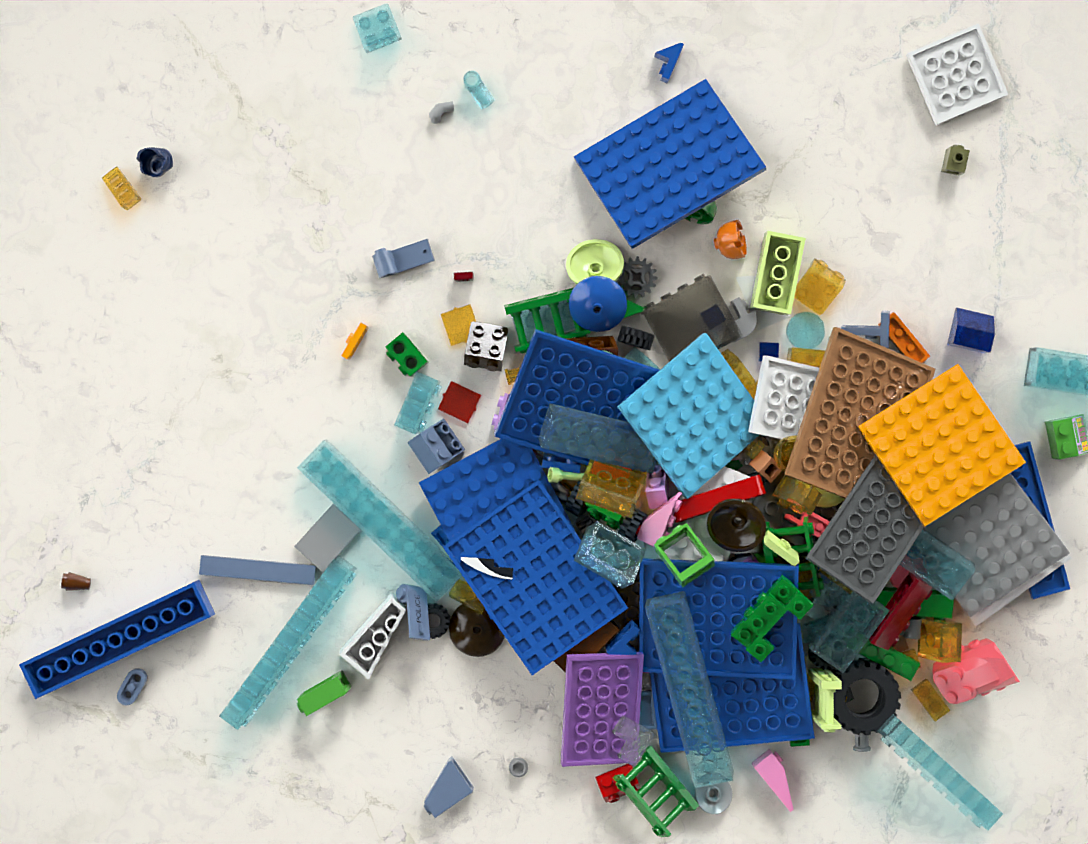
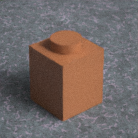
M762 449L749 463L752 468L770 483L784 469Z

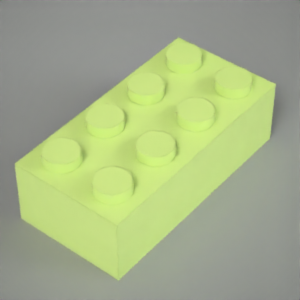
M772 231L764 233L750 309L786 316L791 314L806 238Z

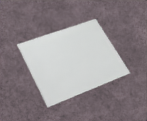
M756 275L739 276L736 278L750 312H756V326L758 330L800 313L795 299L791 314L788 316L750 309Z

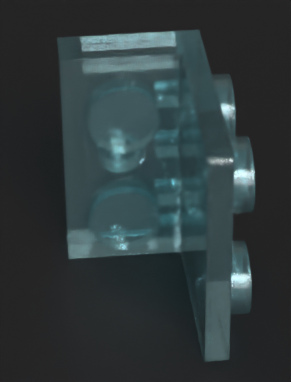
M388 3L353 16L366 53L402 40Z

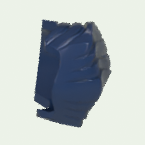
M148 147L141 149L137 153L136 159L140 162V170L145 175L161 177L173 167L172 155L165 148Z

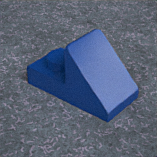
M678 43L655 52V58L667 62V64L663 63L659 72L662 75L660 81L668 83L684 46L683 43Z
M631 620L605 646L609 655H636L637 652L629 641L637 638L640 631L638 624Z

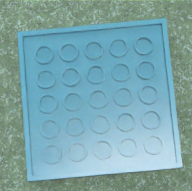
M707 333L700 335L617 406L682 493L683 497L687 499L759 436V434L748 432L754 399Z

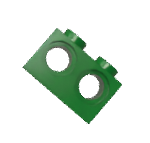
M403 332L385 347L388 350L386 352L387 356L392 361L396 359L400 364L398 369L404 376L408 374L412 377L429 363ZM398 343H402L405 348L401 354H397L394 350L395 345ZM410 358H415L417 361V365L413 369L407 366V361Z

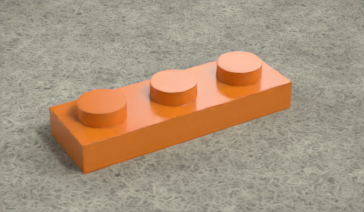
M892 312L890 314L889 339L900 350L902 355L923 363L930 355L896 313Z

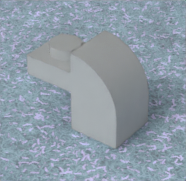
M740 297L730 301L739 319L725 325L733 342H737L750 335L757 323L756 312L753 311L748 314V306L745 300H741Z

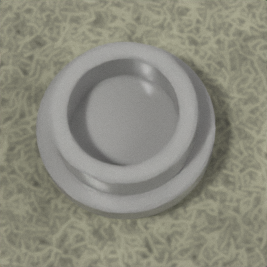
M514 758L509 764V771L515 777H522L528 771V764L523 758Z

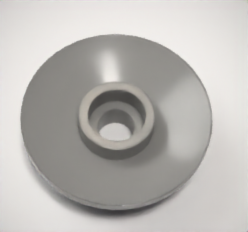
M708 775L701 779L696 787V801L699 807L707 813H721L731 803L732 788L724 777ZM711 790L714 791L713 797L709 796Z

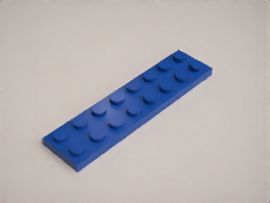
M1027 441L1016 444L1014 446L1026 463L1012 471L1011 475L1055 532L1031 442ZM1064 564L1029 588L1031 599L1070 589Z

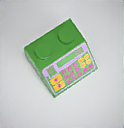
M1084 414L1045 421L1052 459H1065L1088 453V435Z

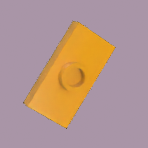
M360 323L355 333L349 335L346 340L348 345L342 353V357L348 360L352 358L369 329L368 326Z

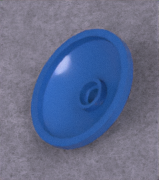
M591 276L583 279L573 288L569 298V310L574 321L582 328L593 332H604L616 327L622 321L627 310V298L622 287L614 280L604 276ZM598 306L601 310L595 311L594 307Z

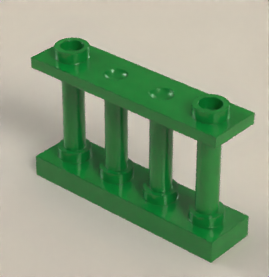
M573 288L504 305L506 315L510 314L514 319L520 343L514 345L516 352L520 351V354L526 353L530 344L526 339L521 311L529 309V312H532L536 330L544 332L539 312L540 306L548 305L551 308L557 333L555 336L561 338L587 337V334H590V330L582 328L575 321V330L564 333L558 305L560 301L566 300L569 302Z
M808 516L804 517L802 526L774 529L773 527L770 528L769 522H766V532L768 530L776 537L805 533L807 544L791 546L796 552L809 553L813 547L811 534H814V527L812 522L809 523ZM763 539L762 544L766 563H777L776 558L779 555L767 547ZM812 562L799 564V572L812 570L813 581L798 583V590L815 589L816 597H820L821 590H824L823 578H819L817 566Z
M652 746L643 747L639 751L642 760L626 776L619 774L615 775L613 779L616 781L618 789L625 792L651 824L653 832L659 837H670L671 833L667 827L683 810L695 811L699 804ZM647 765L650 766L654 771V775L636 791L630 782ZM659 780L666 785V790L648 806L642 797ZM673 795L678 800V805L660 821L655 812Z

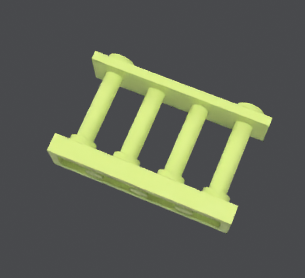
M808 668V676L815 682V710H811L812 719L824 732H835V729H841V724L834 718V692H836V689H841L842 681L828 669Z

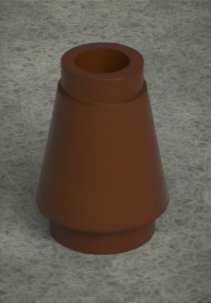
M71 572L68 574L63 573L62 589H66V591L90 589L91 578Z

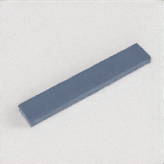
M201 555L199 575L314 585L316 566Z

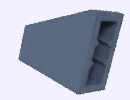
M453 756L448 759L425 797L424 808L429 815L432 814L435 818L471 794L474 789Z

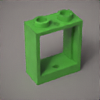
M687 523L683 526L678 525L672 530L671 534L660 537L656 544H654L655 551L682 588L715 566L714 558ZM687 536L703 558L680 573L664 551Z
M343 670L304 691L297 698V707L300 712L308 716L345 695L352 686Z

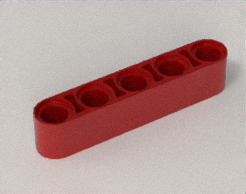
M752 476L691 496L688 499L680 500L682 504L679 510L674 513V517H676L675 523L710 513L717 503L726 499H742L747 501L766 494L761 476Z

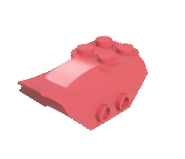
M987 638L980 641L975 639L965 646L962 644L958 645L952 652L933 663V681L943 697L951 704H959L974 699L980 694L985 696L993 690L1000 691L1009 685L1020 682L996 644Z

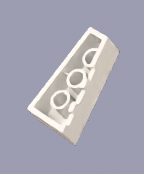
M391 593L340 649V656L367 679L370 678L393 632L404 615L406 605L400 603L397 597Z

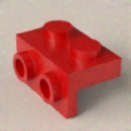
M631 763L595 777L606 803L617 802L620 800V797L626 795L625 792L618 789L613 777L619 774L626 776L633 769ZM635 777L630 784L638 791L641 787L637 777Z

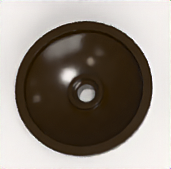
M726 499L717 503L711 509L707 518V530L712 540L721 548L732 552H746L757 547L764 539L766 521L762 512L752 503L742 499Z
M479 599L466 601L453 612L450 619L449 634L455 647L462 653L473 657H482L493 653L504 640L503 633L494 620L490 619ZM479 627L481 631L479 633H475L473 631V628Z

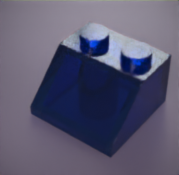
M956 307L947 345L980 353H991L995 336L994 316Z

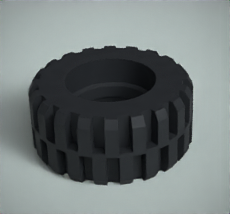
M852 658L848 659V663L842 662L838 664L839 668L831 671L842 681L841 689H836V692H834V718L841 724L843 729L850 730L853 734L858 735L860 733L871 735V731L875 733L881 732L882 726L887 728L890 725L888 721L891 718L895 720L897 716L895 711L896 709L900 710L901 706L898 702V699H901V692L898 691L899 685L891 672L882 665L865 658H859L858 660ZM869 679L878 687L879 694L876 704L866 712H852L845 703V695L848 688L857 680Z

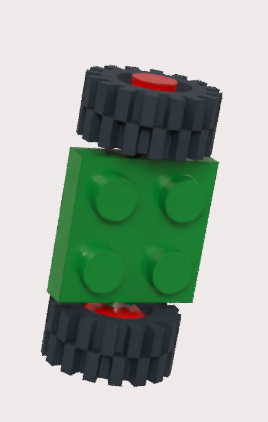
M578 481L567 499L565 510L580 517L588 509L589 516L597 521H600V519L607 522L606 525L614 530L618 528V539L630 545L634 544L641 525L648 515L632 507L629 513H627L626 518H623V515L592 499L596 492L595 486L586 481Z

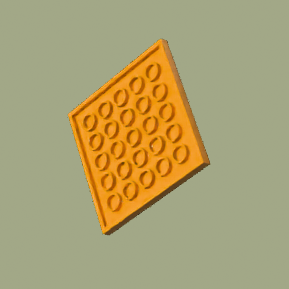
M959 364L858 426V429L924 527L1026 463Z

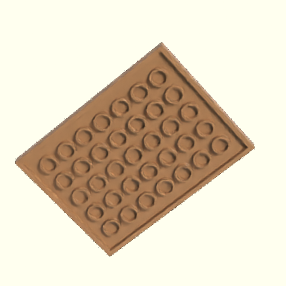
M833 327L784 475L846 498L875 455L858 429V426L930 382L936 369L841 328Z

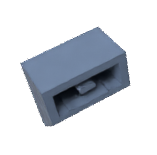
M444 418L407 442L428 474L465 450Z

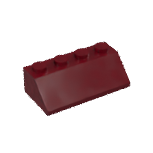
M910 570L866 632L870 642L885 650L894 647L899 640V634L902 631H906L909 627L911 617L919 613L921 603L924 599L927 600L933 592L931 590L933 588L932 585Z

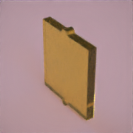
M471 304L460 308L454 307V310L441 314L451 346L462 342L467 343L470 325L472 322H476Z

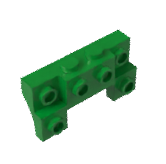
M783 574L766 593L762 592L756 599L757 603L753 607L749 606L746 609L743 619L731 631V636L744 645L746 651L760 662L774 649V645L764 636L787 610L801 620L813 607V603Z

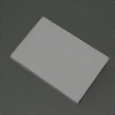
M332 504L294 547L323 572L362 529L335 504Z

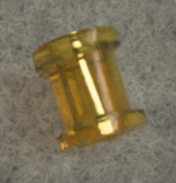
M520 367L510 370L504 369L508 385L515 382Z

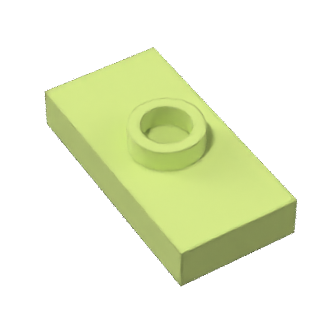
M767 530L764 536V544L791 565L796 566L800 562L798 552L792 549L786 540H780Z

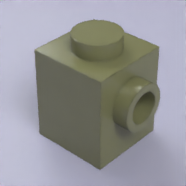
M953 145L947 148L941 172L958 176L964 174L970 150L964 149L962 145Z

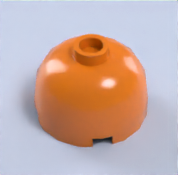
M739 220L723 224L717 231V238H714L716 250L719 249L721 254L729 259L745 258L747 254L745 235L742 236L740 231L743 227Z

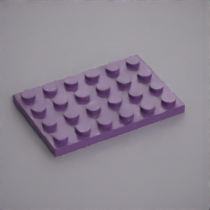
M637 652L636 655H609L608 653L567 655L561 747L562 767L637 763L644 654L642 652Z

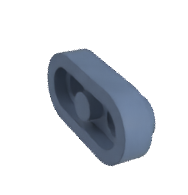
M136 668L127 674L117 692V699L122 705H130L137 700L147 682V674L144 670ZM135 675H139L141 677L140 681H137L135 679ZM126 691L131 693L130 698L126 696Z

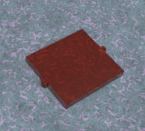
M451 381L446 392L442 394L443 399L438 410L468 423L473 412L477 410L476 405L481 395Z

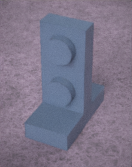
M890 311L881 312V326L842 325L841 329L855 335H865L866 339H877V336H880V345L889 349Z

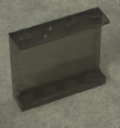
M702 274L694 279L695 283L689 286L686 283L678 287L677 293L673 295L670 292L660 297L661 301L659 303L651 302L644 306V311L640 312L641 315L645 316L669 362L703 333H707L717 349L743 337L711 275L705 277Z

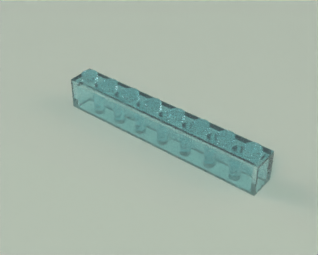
M894 714L880 727L878 732L883 736L881 740L888 747L893 745L896 748L894 752L899 757L909 759L907 764L915 771L919 768L922 771L920 775L927 782L932 780L934 782L932 786L941 794L945 792L947 794L945 798L953 805L958 803L960 805L958 809L966 817L970 814L973 817L971 821L977 827L983 826L986 830H989L1003 815L997 807Z

